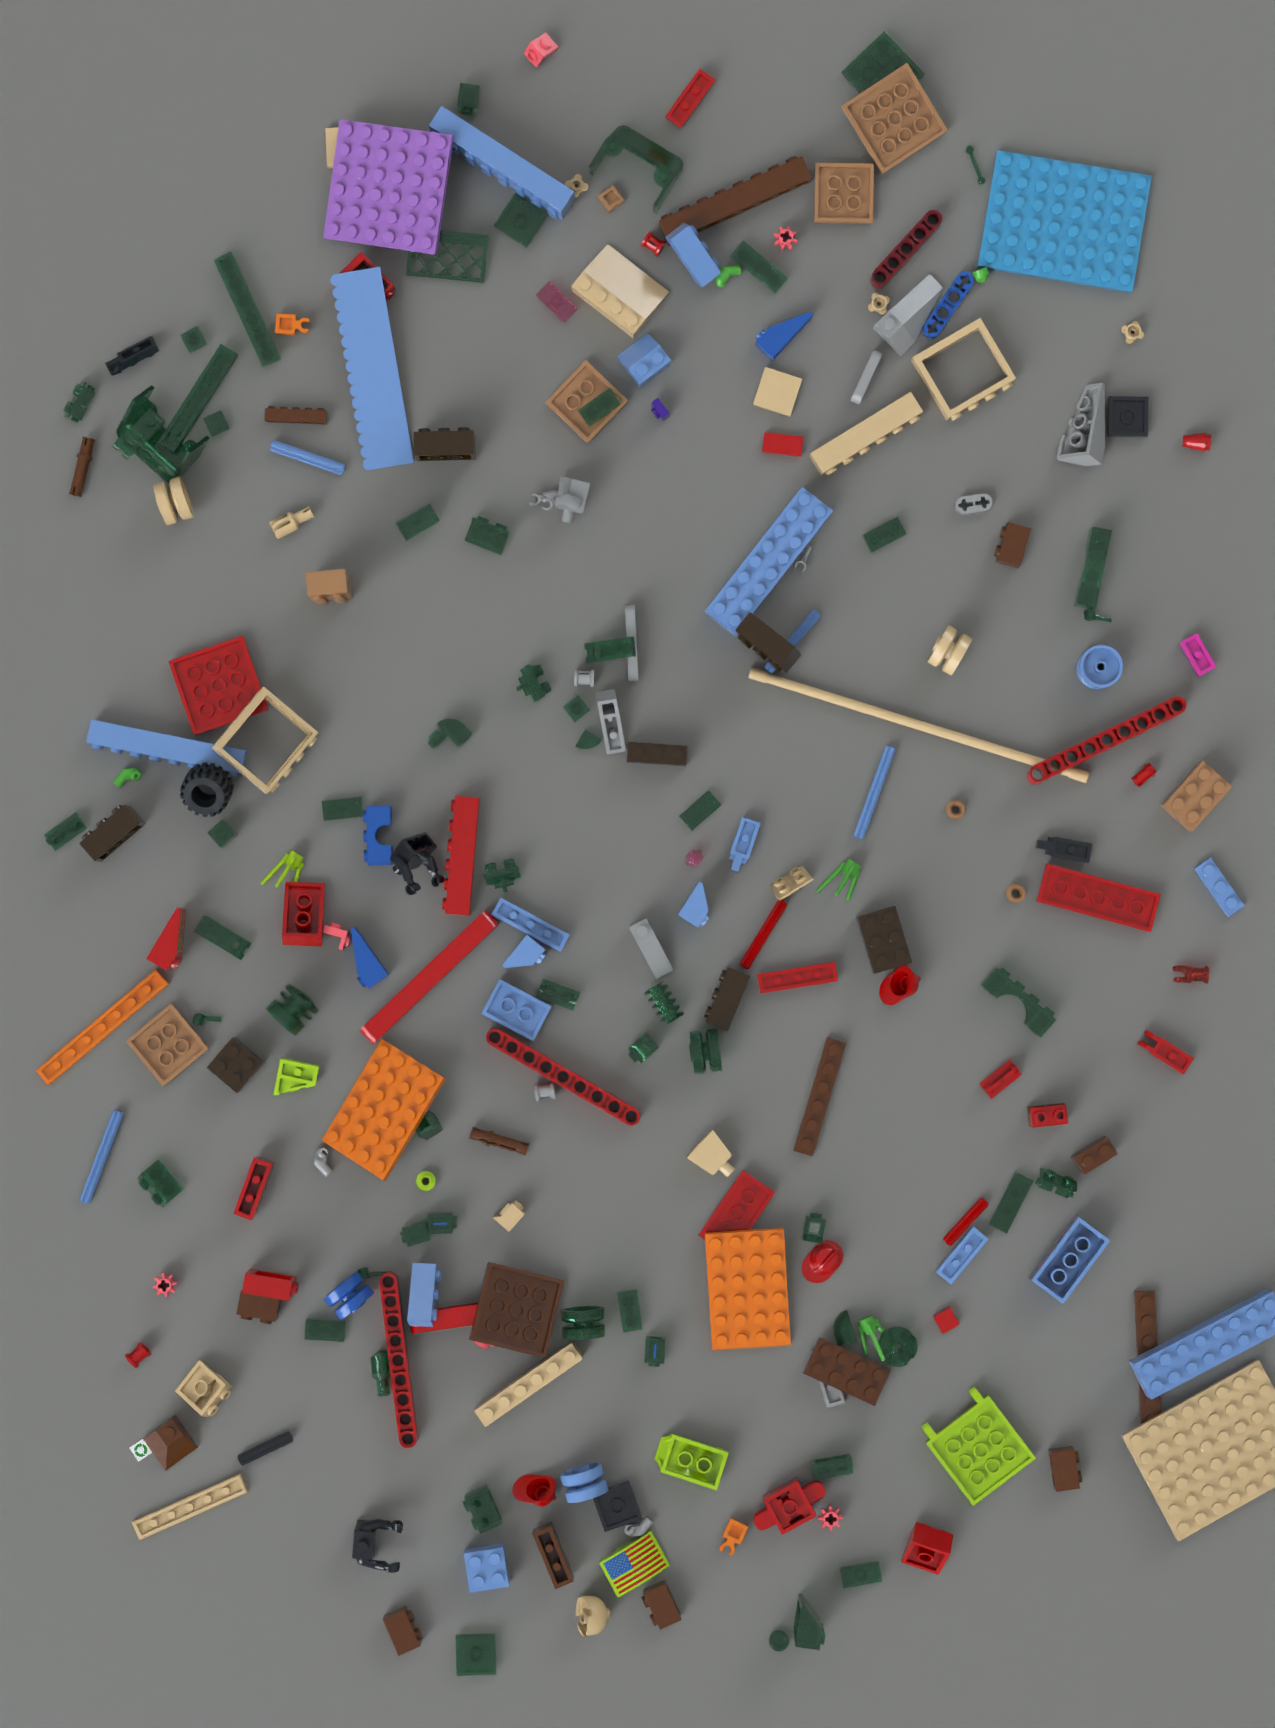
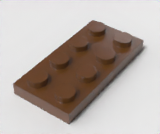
M818 1337L803 1374L875 1406L891 1370Z

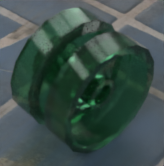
M717 1028L706 1030V1042H703L702 1034L699 1030L690 1031L691 1044H689L694 1073H705L706 1060H709V1067L712 1072L722 1071Z
M577 1306L561 1309V1320L571 1323L562 1327V1338L587 1340L605 1336V1325L596 1322L604 1318V1307Z

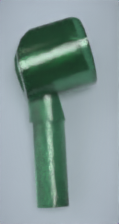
M1095 609L1084 610V618L1087 621H1112L1111 617L1096 615Z
M197 1013L194 1015L192 1022L202 1026L204 1020L221 1022V1017L205 1016Z
M367 1267L357 1270L363 1280L370 1277H380L386 1272L369 1273Z

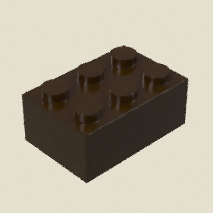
M460 427L458 431H450V428H438V431L420 428L418 432H414V456L417 461L476 460L474 431L468 427Z
M751 612L748 613L735 630L739 635L737 638L749 649L753 647L752 650L764 661L768 658V662L778 672L783 670L787 673L801 656L794 645Z
M125 804L123 806L118 805L111 811L113 815L107 819L105 817L96 824L98 827L91 832L89 830L81 837L83 840L79 844L94 861L102 862L146 824L131 806Z
M896 906L856 917L873 974L912 963Z

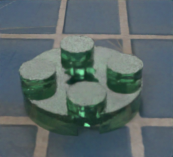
M900 1326L884 1330L878 1342L885 1357V1362L895 1367L907 1365V1362L911 1358L913 1359L917 1353L918 1344L915 1336L912 1335L911 1331ZM896 1342L902 1345L901 1348H898V1352L894 1349Z

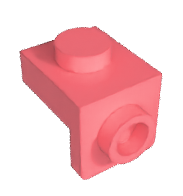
M545 32L529 43L524 55L535 67H538L543 59L556 52L559 46Z
M331 922L330 926L325 925L323 933L341 938L340 950L349 947L351 936L348 935L349 931L341 929L342 925Z

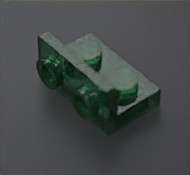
M481 516L477 518L472 517V523L465 541L502 555L510 535L507 527L496 523L495 526L489 524V520Z
M159 1159L137 1178L141 1188L145 1191L148 1190L152 1195L151 1198L154 1203L162 1207L184 1190Z
M850 1453L811 1460L815 1480L853 1473Z

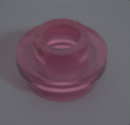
M699 849L690 851L686 856V864L692 868L696 867L704 857L701 854L702 852Z

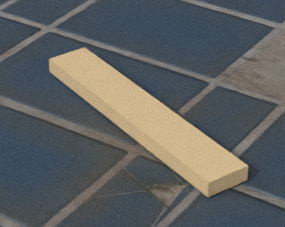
M241 1473L140 1517L132 1521V1525L139 1540L243 1495L248 1492Z

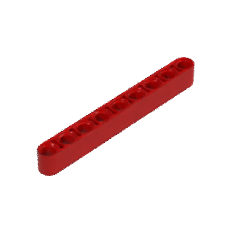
M1173 697L1032 766L1026 773L1027 781L1032 785H1038L1178 717L1185 711L1186 701L1182 697ZM1172 703H1177L1180 706V711L1173 710ZM1155 711L1161 712L1162 720L1154 716ZM1138 719L1145 722V728H1140L1137 725ZM1120 728H1125L1128 731L1127 737L1120 734ZM1103 736L1110 739V745H1105L1102 742ZM1085 745H1090L1093 748L1092 754L1085 751ZM1068 753L1075 755V762H1070L1067 759ZM1050 762L1058 764L1057 771H1053L1050 768ZM1033 770L1040 772V779H1035L1032 776Z
M487 910L483 911L359 1031L372 1044L376 1043L499 925L496 919Z
M492 1028L487 1032L486 1040L494 1048L623 1123L633 1126L639 1122V1110L503 1030ZM496 1031L500 1034L501 1039L499 1042H492L490 1040L491 1032ZM510 1041L515 1042L518 1045L517 1051L509 1052L507 1043ZM527 1051L534 1053V1061H525L524 1053ZM542 1062H550L552 1069L549 1072L542 1071ZM559 1072H567L569 1079L566 1082H561L558 1079ZM578 1081H582L586 1085V1089L582 1092H578L575 1089V1083ZM595 1091H600L603 1094V1099L599 1102L592 1099V1093ZM612 1101H617L620 1104V1109L616 1112L609 1109V1103ZM634 1111L637 1114V1119L631 1122L628 1121L626 1113Z
M387 1271L382 1274L379 1286L398 1437L402 1447L412 1448L417 1442L418 1431L399 1280L396 1273ZM384 1277H392L394 1284L387 1286L384 1283ZM386 1297H395L396 1304L389 1305L386 1302ZM390 1316H397L399 1323L397 1325L390 1324L388 1320ZM398 1335L401 1338V1343L398 1345L393 1344L391 1337ZM401 1355L404 1362L397 1364L394 1362L393 1357ZM399 1374L404 1375L406 1382L403 1384L398 1383L396 1376ZM405 1394L408 1396L409 1401L401 1403L398 1396ZM401 1415H410L411 1421L408 1423L403 1422ZM409 1433L413 1436L414 1440L406 1442L403 1435Z

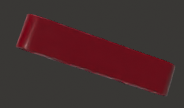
M937 210L928 211L873 271L870 282L874 288L883 289L938 230L942 222L940 212ZM935 217L938 223L931 225L927 219ZM921 231L924 234V238L917 239L914 233ZM909 246L911 252L905 254L902 252L901 247ZM895 260L898 263V267H889L888 261ZM878 274L883 275L885 281L879 283L875 280V276Z

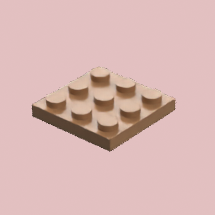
M815 163L814 223L873 224L874 164Z
M585 360L545 404L589 444L628 403V399Z
M173 1003L126 1040L127 1044L163 1087L210 1049Z

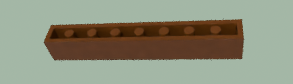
M794 156L786 160V164L781 166L776 164L770 167L766 173L761 174L759 172L752 175L750 180L746 182L741 180L734 183L733 187L725 190V188L718 190L714 193L715 196L703 197L697 200V204L693 206L685 205L679 209V212L673 215L672 213L663 215L661 220H659V227L664 238L683 223L689 226L693 225L699 233L811 182L812 177L803 157L797 158Z

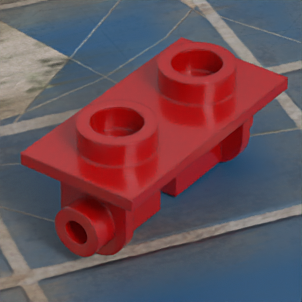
M1009 1059L980 1082L979 1085L992 1099L1022 1074Z

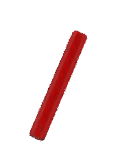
M783 900L777 901L741 960L740 966L745 969L750 968L786 909V902Z

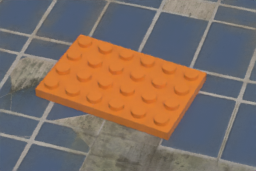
M381 1039L321 1141L378 1178L386 1181L446 1078L386 1040Z
M784 1228L705 1233L712 1350L791 1345Z

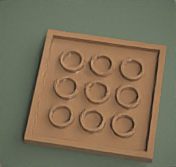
M905 63L840 106L881 174L948 131L908 63Z

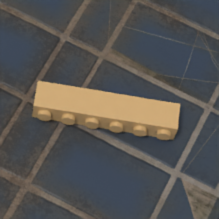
M909 392L811 452L809 457L821 476L824 474L829 476L837 471L836 467L843 463L845 466L854 460L853 456L858 453L860 455L867 453L871 450V445L875 443L880 445L887 440L886 436L893 433L896 435L904 430L903 426L910 422L912 425L919 421L923 410L913 394Z
M573 1340L569 1341L476 1406L474 1412L485 1427L583 1360L582 1353Z

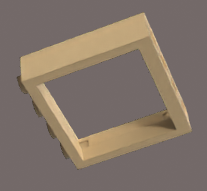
M981 318L911 359L912 364L946 421L950 419L954 421L963 416L962 412L967 409L969 411L974 410L980 406V401L984 399L986 401L991 400L997 396V391L1001 389L1006 391L1014 386L1013 382L1016 380L1015 375ZM979 330L1006 378L950 410L923 362Z
M262 687L211 749L267 794L269 791L273 793L280 785L278 783L279 779L282 776L286 777L292 771L290 766L294 761L298 763L305 755L303 750L307 746L311 747L317 740L315 736L318 732L269 690ZM263 699L268 701L307 734L266 784L223 749Z

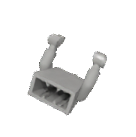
M560 476L558 490L543 492L541 495L536 493L530 494L529 496L536 498V502H530L529 504L534 506L541 501H549L548 506L540 505V507L544 510H549L552 508V505H555L563 510L561 521L573 523L575 512L583 513L590 483Z

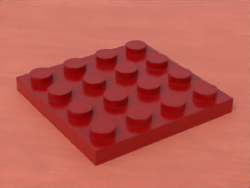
M244 636L168 661L194 736L231 724L261 689ZM265 699L262 700L249 717L269 710Z

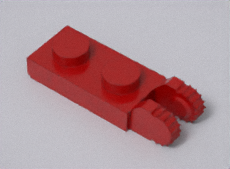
M1145 1030V1036L1156 1041L1154 1047H1150L1141 1040L1137 1044L1149 1051V1054L1184 1075L1194 1058L1162 1037H1157L1148 1030Z

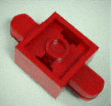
M795 1477L762 1495L766 1507L754 1514V1525L757 1529L763 1531L776 1524L783 1535L817 1516L812 1504L825 1496L824 1485L816 1480L802 1487L798 1478Z

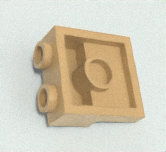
M199 1360L175 1392L201 1416L209 1417L217 1413L219 1409L217 1405L221 1400L224 1401L230 1396L232 1385L220 1374L215 1373L203 1361Z

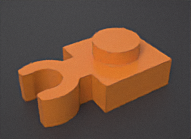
M276 313L275 334L295 336L296 330L303 334H308L309 329H303L302 325L310 323V319L301 318L298 321L297 316L294 314Z
M730 1517L722 1534L726 1541L720 1544V1551L722 1552L725 1546H729L731 1548L729 1555L732 1556L735 1552L734 1544H741L748 1525Z

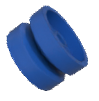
M358 1271L349 1276L323 1298L329 1307L334 1306L339 1301L342 1302L334 1312L340 1320L350 1313H354L374 1294L369 1285H364L359 1290L355 1289L363 1281Z

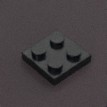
M1109 396L1108 437H1147L1149 397Z
M629 1480L608 1487V1492L593 1498L605 1532L642 1519Z

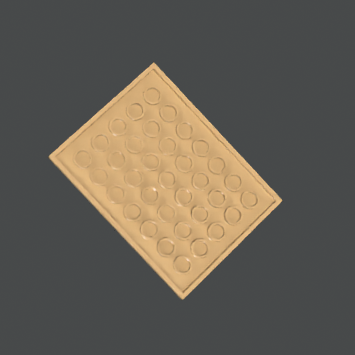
M1258 1359L1121 1435L1177 1541H1181L1275 1487V1389Z

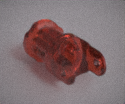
M1177 965L1172 968L1173 971L1182 972L1185 977H1175L1174 982L1176 983L1203 981L1208 984V966L1192 968V966Z

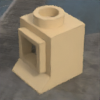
M517 1200L511 1204L508 1202L499 1212L500 1215H494L492 1218L510 1232L525 1215L523 1211L525 1207Z

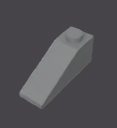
M615 689L595 692L607 755L626 751Z
M645 918L630 926L629 929L655 978L658 979L673 971L647 919Z

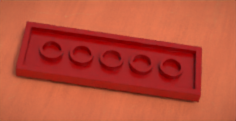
M1046 863L1036 902L1151 932L1161 894Z

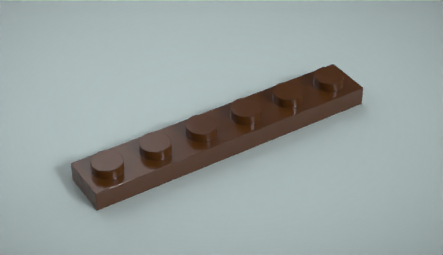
M826 1038L795 1143L794 1151L809 1156L814 1154L845 1049V1042Z

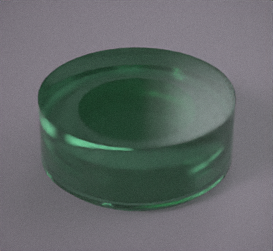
M776 1630L770 1634L769 1644L773 1650L783 1651L787 1648L789 1639L784 1631Z

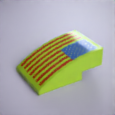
M651 1530L599 1559V1564L618 1598L670 1566Z

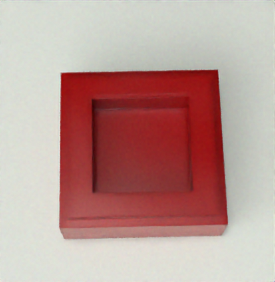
M950 1307L933 1315L942 1334L960 1325Z

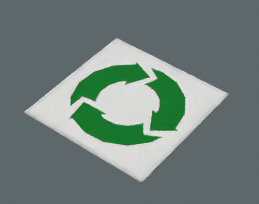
M143 1439L130 1447L138 1462L152 1453Z

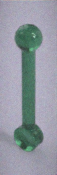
M967 146L966 153L970 155L978 175V183L984 184L985 178L982 177L975 160L974 148Z

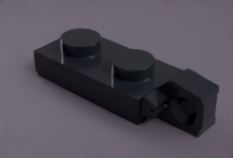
M150 336L117 353L118 357L105 364L113 376L121 373L122 370L136 365L145 358L152 357L155 353L159 352L154 338Z
M1048 837L1047 841L1037 840L1035 848L1046 850L1045 854L1051 857L1089 863L1092 843Z

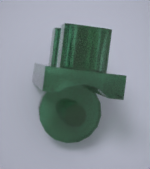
M529 664L520 670L522 677L518 678L521 684L516 687L518 692L523 690L526 696L531 695L533 701L536 702L551 691L547 681L539 684L537 677L544 674L540 664L534 666Z
M512 858L503 861L505 869L497 871L496 863L485 865V873L483 875L487 886L494 884L495 889L503 888L504 893L508 892L507 886L514 885L513 880L521 878L519 868Z

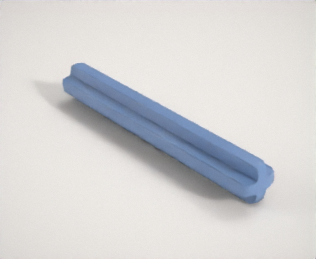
M273 440L270 445L272 452L339 475H342L345 471V464L294 446Z
M812 610L787 641L796 647L821 618V614L816 610ZM769 662L764 667L771 674L776 670Z

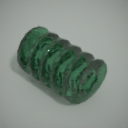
M662 982L645 991L644 994L652 995L648 1001H655L652 1008H659L656 1015H663L660 1021H667V1024L684 1015V1012H677L680 1005H673L676 998L669 999L672 992H665L668 985H661Z

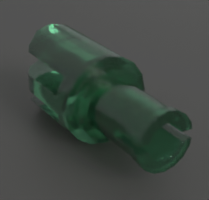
M380 1350L370 1359L372 1377L377 1382V1396L382 1397L390 1394L388 1378L391 1374L388 1352Z

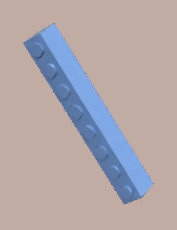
M96 720L90 721L86 743L92 744L91 748L103 750V746L111 748L110 752L122 754L123 750L129 751L130 756L141 758L142 754L149 755V760L159 762L161 758L168 759L169 764L180 766V762L188 763L187 767L194 768L197 764L201 766L205 762L208 765L214 763L215 767H223L222 770L227 771L229 776L238 777V774H241L211 749L214 744ZM223 747L227 753L245 767L248 751Z

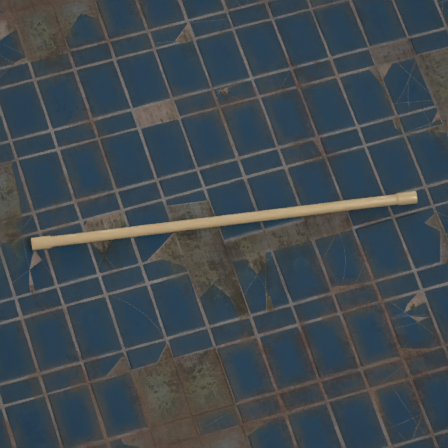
M751 667L748 676L749 679L769 683L1032 766L1046 760L782 678ZM1050 762V768L1053 771H1057L1058 764ZM1073 767L1061 773V775L1086 783L1089 772Z

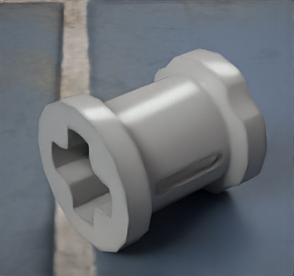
M575 669L574 686L581 684L594 687V669H591V671Z
M554 1082L540 1086L534 1084L536 1102L546 1098L556 1099Z

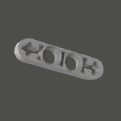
M625 605L629 681H639L635 605Z

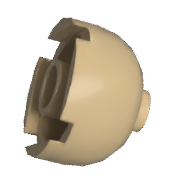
M581 1596L577 1599L576 1617L580 1615L581 1623H577L580 1634L582 1636L599 1634L607 1625V1620L610 1619L609 1608H606L605 1603L596 1596Z

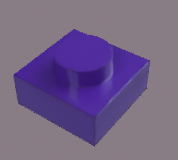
M658 398L651 403L653 407L651 411L657 419L661 418L664 421L670 416V413Z

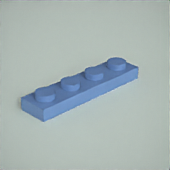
M503 898L499 899L491 914L559 952L562 951L570 934Z

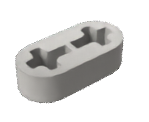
M988 494L963 496L956 501L955 510L960 515L982 513L991 508L993 501ZM981 498H984L989 504H986L985 508H983L982 505H975V503L980 502ZM962 501H965V504L972 503V506H968L966 511H963V508H959Z

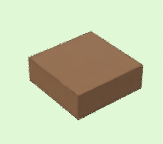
M614 184L598 195V199L608 213L625 202Z

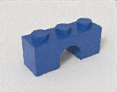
M366 806V811H363V822H367V830L363 831L364 842H367V850H364V862H368L369 866L393 865V862L390 860L393 854L392 845H382L377 840V832L381 827L392 826V806Z

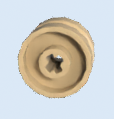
M180 476L170 479V490L164 482L153 485L159 511L167 526L178 522L177 511L183 520L194 517L186 487Z
M948 625L934 644L927 662L937 667L945 658L942 671L952 676L973 638L962 634L956 643L953 642L957 635V629Z

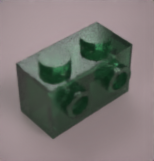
M487 1484L465 1494L463 1504L466 1511H470L473 1516L471 1522L475 1530L478 1529L481 1534L502 1524L503 1519Z

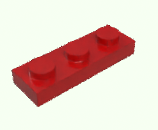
M699 68L665 118L682 129L715 83V79Z

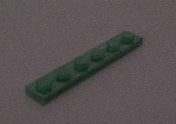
M232 252L214 259L263 368L281 360Z
M222 344L219 345L159 439L158 443L174 454L177 453L239 356L236 352Z

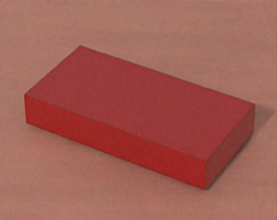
M764 432L762 453L801 457L803 436Z

